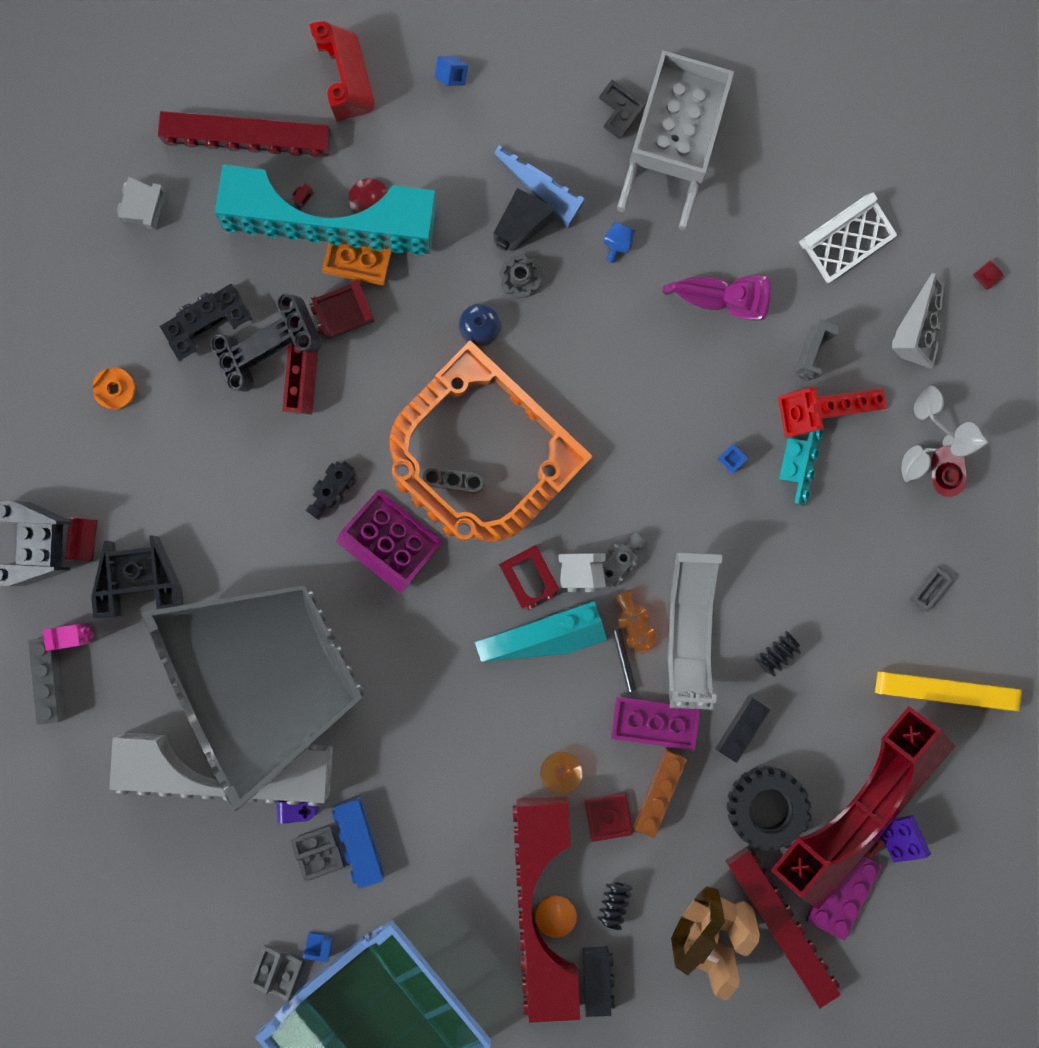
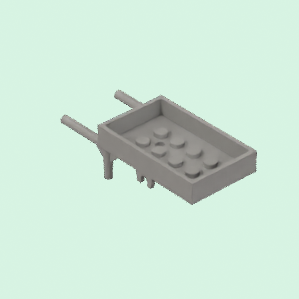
M662 50L629 160L630 166L617 206L619 212H624L638 166L691 182L678 227L680 230H687L699 184L702 183L706 174L734 71Z

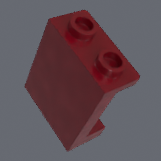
M358 279L351 281V285L319 297H311L313 302L309 304L314 316L318 315L320 323H317L321 335L325 334L327 339L375 322Z

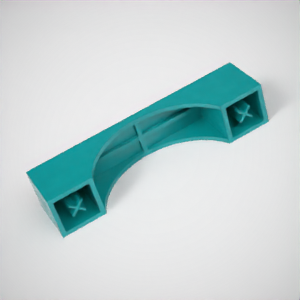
M223 165L215 215L221 228L229 233L241 231L248 235L266 234V236L271 238L282 236L290 240L307 239L312 243L323 241L336 246L348 244L354 248L365 246L377 251L391 249L395 253L406 251L422 256L430 254L436 213L435 190L392 185L381 200L360 213L340 218H323L301 212L285 202L271 186L265 170Z

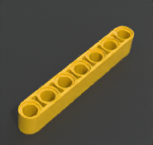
M877 672L875 693L1012 711H1020L1022 690L887 672Z

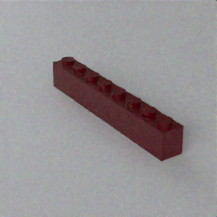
M160 111L158 137L164 144L171 146L183 143L188 147L206 145L209 149L227 147L231 151H239V148H243L254 153H259L260 150H267L271 154L289 152L293 156L310 154L311 157L322 158L323 155H329L331 131L328 125Z
M745 847L726 859V863L818 1007L821 1009L841 996L837 989L840 987V984L834 975L829 977L826 972L829 967L822 957L818 959L815 955V952L818 950L811 939L806 941L803 936L806 931L800 922L795 923L792 919V916L795 914L788 904L783 905L780 900L783 895L777 886L772 887L769 883L772 878L765 868L760 869L757 864L760 862V859L754 850L750 852Z

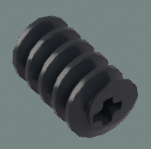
M785 631L787 638L783 636L778 637L780 644L775 641L772 642L774 649L766 648L768 655L761 652L759 654L761 660L754 658L768 674L774 677L776 676L775 668L782 671L780 663L788 665L787 657L794 660L793 652L801 654L799 643L788 631Z
M621 882L606 883V887L610 888L611 891L603 893L609 898L608 900L601 901L606 905V908L599 909L600 912L604 913V916H597V919L610 929L622 930L620 924L624 923L622 916L626 914V909L623 907L629 905L626 899L631 897L628 891H631L633 888Z

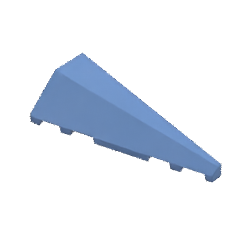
M499 145L494 154L541 201L555 207L554 215L569 228L578 216L585 199L582 196H574L569 192V188L566 186L562 187L553 178L529 163L523 164L518 160V156L511 155Z

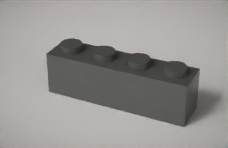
M44 638L28 640L37 725L58 723L66 720L59 649L46 651Z

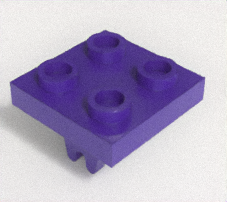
M913 815L895 818L881 835L894 863L924 859L931 855Z

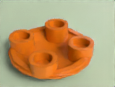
M550 895L538 905L535 912V921L543 934L552 938H560L568 935L574 929L577 922V911L567 898Z

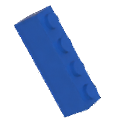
M361 797L337 803L334 806L332 815L335 823H339L340 831H338L341 843H345L347 851H344L347 863H351L353 869L351 871L353 883H357L358 889L382 882L385 875Z

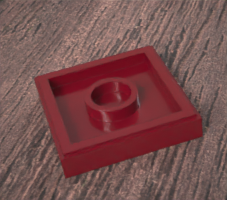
M626 792L584 799L592 842L633 835Z

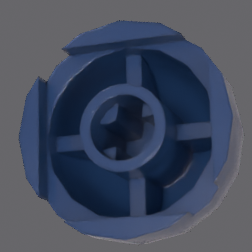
M474 304L462 312L459 319V330L467 343L471 340L476 346L488 345L497 338L500 332V319L493 308L485 304Z

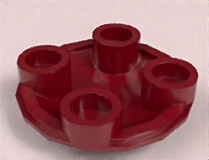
M366 178L358 181L349 192L348 201L354 214L370 208L387 194L388 189L382 182L376 179Z

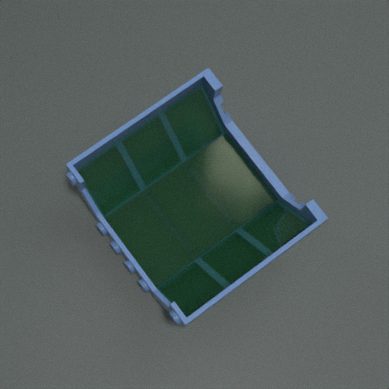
M393 920L388 921L383 927L381 925L371 932V936L368 934L362 936L303 985L289 1001L290 1005L288 1006L285 1003L274 1014L275 1017L267 1024H264L255 1036L263 1048L491 1047L489 1036Z

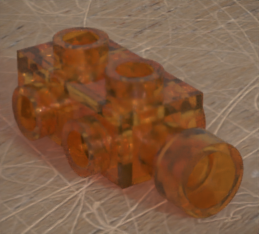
M631 590L616 595L617 603L623 609V611L619 612L620 617L617 620L621 629H626L628 636L625 637L629 649L634 648L635 652L640 651L641 654L652 650L651 646L656 645L654 639L657 636L653 627H648L646 620L649 617L645 607L641 608L638 604L634 606ZM633 615L638 617L636 623H631L630 621ZM645 635L646 640L642 643L639 642V636Z

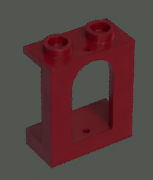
M537 545L499 564L522 609L527 608V610H531L539 605L537 601L543 598L547 601L558 595L556 591L560 589ZM530 557L545 584V591L536 598L526 594L512 568Z

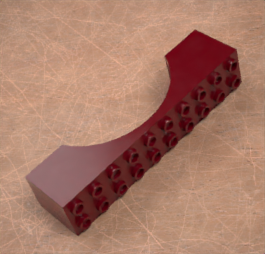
M908 706L881 738V748L876 764L855 798L827 825L809 835L798 837L771 871L799 897L819 910L954 749L955 745L940 728Z
M567 796L517 799V805H513V822H518V826H514V843H519V847L515 848L516 865H520V869H516L517 887L521 886V890H517L518 908H522V911H519V930L524 929V932H520V950L525 951V953H521L522 973L526 972V974H522L523 994H527L523 996L524 1016L528 1015L529 1023L581 1020L577 965L560 957L546 944L536 927L531 908L534 889L541 873L554 857L571 847Z

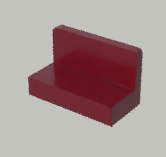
M70 517L69 520L73 521V525H68L65 560L93 561L98 520Z

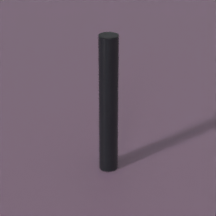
M621 629L613 630V635L627 690L631 692L636 690Z

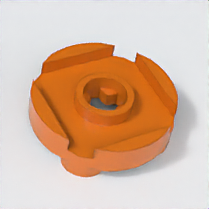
M120 368L104 369L93 380V395L101 406L107 409L121 410L133 401L137 385L133 377L125 370ZM111 384H112V385H116V384L119 385V386H118V389H119L118 393H115V392H114L113 394L110 393L111 390H112V389L110 388V385H111Z

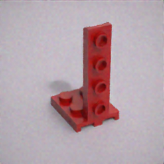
M810 387L778 396L785 438L824 429L822 419L887 409L883 388L818 397L817 388Z

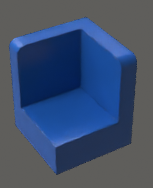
M455 56L437 57L435 78L447 86H465L468 64Z
M731 444L717 460L728 470L729 474H733L748 458L734 444Z
M309 932L303 958L328 962L334 936Z

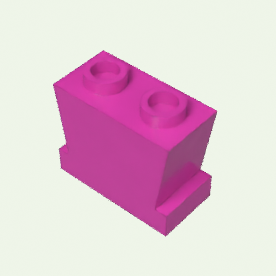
M89 622L42 630L46 651L92 643L94 637L93 628L89 626Z

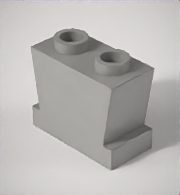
M128 177V181L124 183L122 189L124 195L122 203L120 202L117 207L118 218L123 222L140 223L149 229L156 230L166 189L159 184L153 183L151 187Z
M605 553L559 554V563H562L559 588H568V592H580V588H585V592H598V588L606 587L602 562H606Z

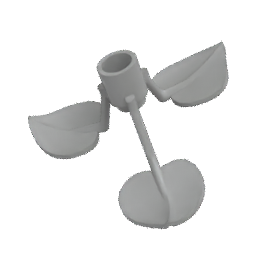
M929 386L917 398L914 405L916 417L920 420H927L930 417L936 425L948 434L943 439V446H950L953 455L957 457L968 456L989 443L983 436L980 428L972 422L960 425L954 435L935 418L934 415L940 413L944 406V398L938 388ZM919 445L910 448L904 455L901 465L904 481L908 483L924 476L931 466V457L928 453L935 452L939 448L923 450Z

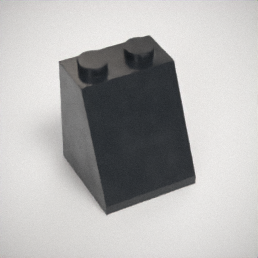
M517 188L493 233L494 242L497 243L496 247L506 252L507 250L513 252L553 221L555 207Z

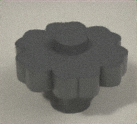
M525 255L512 256L510 262L503 263L499 272L502 278L501 287L505 289L507 294L514 293L517 298L529 297L531 291H537L542 278L539 275L540 266L536 264L534 259L527 260Z

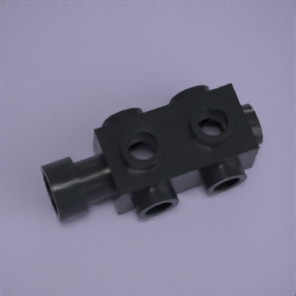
M338 461L335 464L331 463L325 471L326 477L323 481L319 480L313 487L315 492L312 495L317 499L305 511L320 520L326 506L332 508L334 505L337 507L344 498L341 495L346 488L350 490L356 482V479H354L356 474L352 472L354 468L345 461L342 464ZM337 472L343 473V477L341 479L336 478ZM325 489H330L331 493L329 496H324L323 492Z

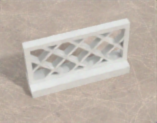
M874 192L866 194L799 241L801 247L806 249L827 283L839 277L897 236L876 202L878 199ZM872 207L877 214L875 222L865 220L867 211ZM852 221L860 222L858 234L848 232ZM864 223L874 225L872 237L862 235ZM878 226L885 227L889 236L884 239L876 238ZM833 234H843L841 246L831 244ZM847 235L857 237L855 249L845 247ZM861 238L871 240L870 249L867 251L859 250ZM818 245L826 246L824 258L817 257L813 248ZM830 247L840 249L838 261L828 259ZM844 250L854 252L853 261L850 263L842 262ZM827 262L837 263L836 272L831 276L826 271Z

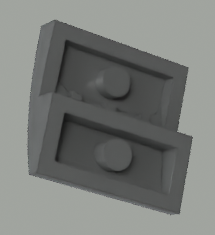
M331 826L290 840L295 859L299 863L305 882L345 868Z
M263 945L249 986L265 994L272 993L286 1001H290L306 960L278 948Z

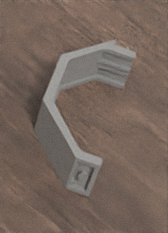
M676 553L670 597L668 637L670 708L713 710V703H716L717 694L713 692L711 635L713 600L719 564H722V555Z

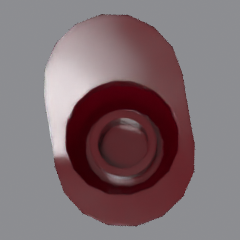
M950 446L941 447L935 451L931 459L933 487L942 496H957L966 486L964 457L953 455Z

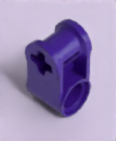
M279 800L276 803L277 823L279 824L306 822L311 820L318 812V806H310L308 802L290 805L287 804V801ZM307 806V809L311 810V812L307 814V811H303L304 807Z

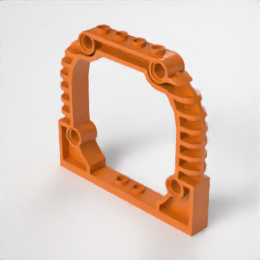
M471 340L401 411L392 426L389 442L390 453L394 462L392 477L397 482L395 486L404 494L408 492L413 497L411 501L418 508L423 507L428 511L426 515L434 523L438 521L443 526L442 530L450 538L454 536L457 540L463 542L471 538L486 542H497L517 535L593 457ZM494 380L511 396L510 400L516 406L521 405L526 410L525 414L531 420H537L553 437L548 442L549 459L543 462L538 469L537 474L540 479L538 484L507 515L499 520L482 522L472 513H457L419 477V464L408 452L410 438L417 427L449 395L461 397L467 391V387L489 385ZM460 381L463 387L455 389L452 387V382ZM403 466L408 469L409 473L406 476H400L396 470ZM544 468H552L554 470V476H546L544 473ZM467 525L470 528V533L468 535L460 534L459 526Z

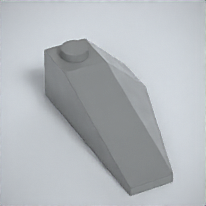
M932 273L898 327L895 338L892 341V349L900 358L928 368H933L939 342L935 341L936 330H940L938 310L942 309L944 283L936 273Z

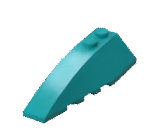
M590 601L476 641L475 645L481 662L569 654L606 641L607 638L595 602Z

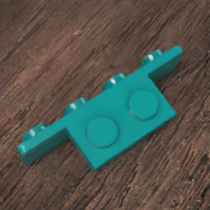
M823 429L809 432L808 441L790 438L787 440L779 479L798 483L795 504L805 506L810 498L809 487L815 476L814 464L819 457L818 445L819 441L823 438Z

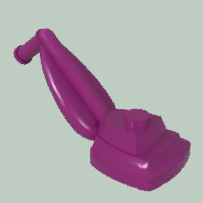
M766 276L742 277L734 280L730 286L718 278L693 277L666 284L662 288L664 294L669 295L672 292H676L685 301L704 309L721 310L727 307L731 315L744 320H764L771 302V281Z

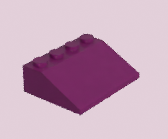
M379 489L344 527L336 540V543L400 594L403 593L444 542Z

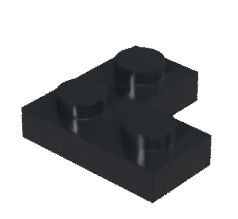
M613 80L609 82L599 96L600 100L615 110L603 128L621 140L645 107V103Z

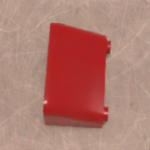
M325 21L309 24L318 51H326L331 59L336 58L341 82L331 85L327 92L329 104L336 121L370 113L375 106L357 35L354 32Z

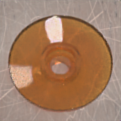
M555 752L549 755L542 763L540 770L541 780L544 786L553 793H570L579 786L582 780L581 764L570 753ZM563 768L565 774L558 775L557 770Z

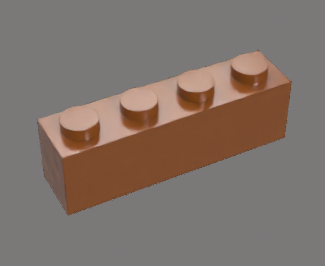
M666 748L664 749L633 824L635 831L655 839L687 759L685 756Z

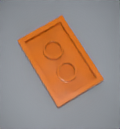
M328 243L322 273L353 280L358 279L359 281L384 286L392 251L391 249L377 251L365 246L354 248L348 244L336 246Z

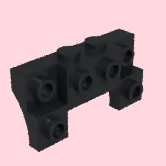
M232 283L214 294L211 292L210 294L204 293L197 298L198 301L193 304H185L179 309L180 312L176 313L174 318L159 326L178 361L181 362L194 352H198L191 338L197 337L223 320L228 319L235 330L241 324L253 319Z

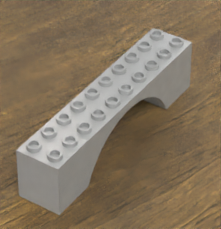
M122 733L113 738L109 790H116L118 794H128L129 791H137L138 795H150L151 792H155L163 797L180 794L182 798L202 795V799H214L215 796L223 797V800H227L223 789L220 788L216 779L197 773L179 759L170 746L166 735ZM312 744L248 802L266 799V803H278L279 800L287 801V804L290 805L308 802L310 806H321V803H325L330 796L333 746Z

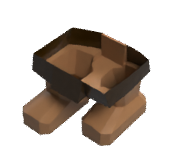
M706 886L684 912L671 937L675 968L687 976L695 968L707 972L714 996L723 1000H729L738 988L740 981L734 950L741 955L748 956L756 947L760 938L753 905L745 901L733 904L720 897L718 889ZM719 930L727 932L734 948L718 941Z

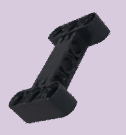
M288 293L282 294L277 303L282 318L239 344L232 336L216 334L212 337L211 349L226 384L231 390L250 391L254 385V380L249 368L293 342L300 351L315 353L320 349V336L301 297ZM301 319V325L298 327V322ZM309 338V344L307 346L306 341Z

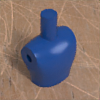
M614 222L604 238V244L611 248L607 261L614 263L618 252L628 253L633 243L634 229Z

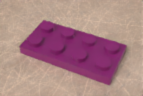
M616 696L611 739L695 750L700 709L670 708V703Z
M864 855L819 910L812 906L806 921L845 941L882 864Z

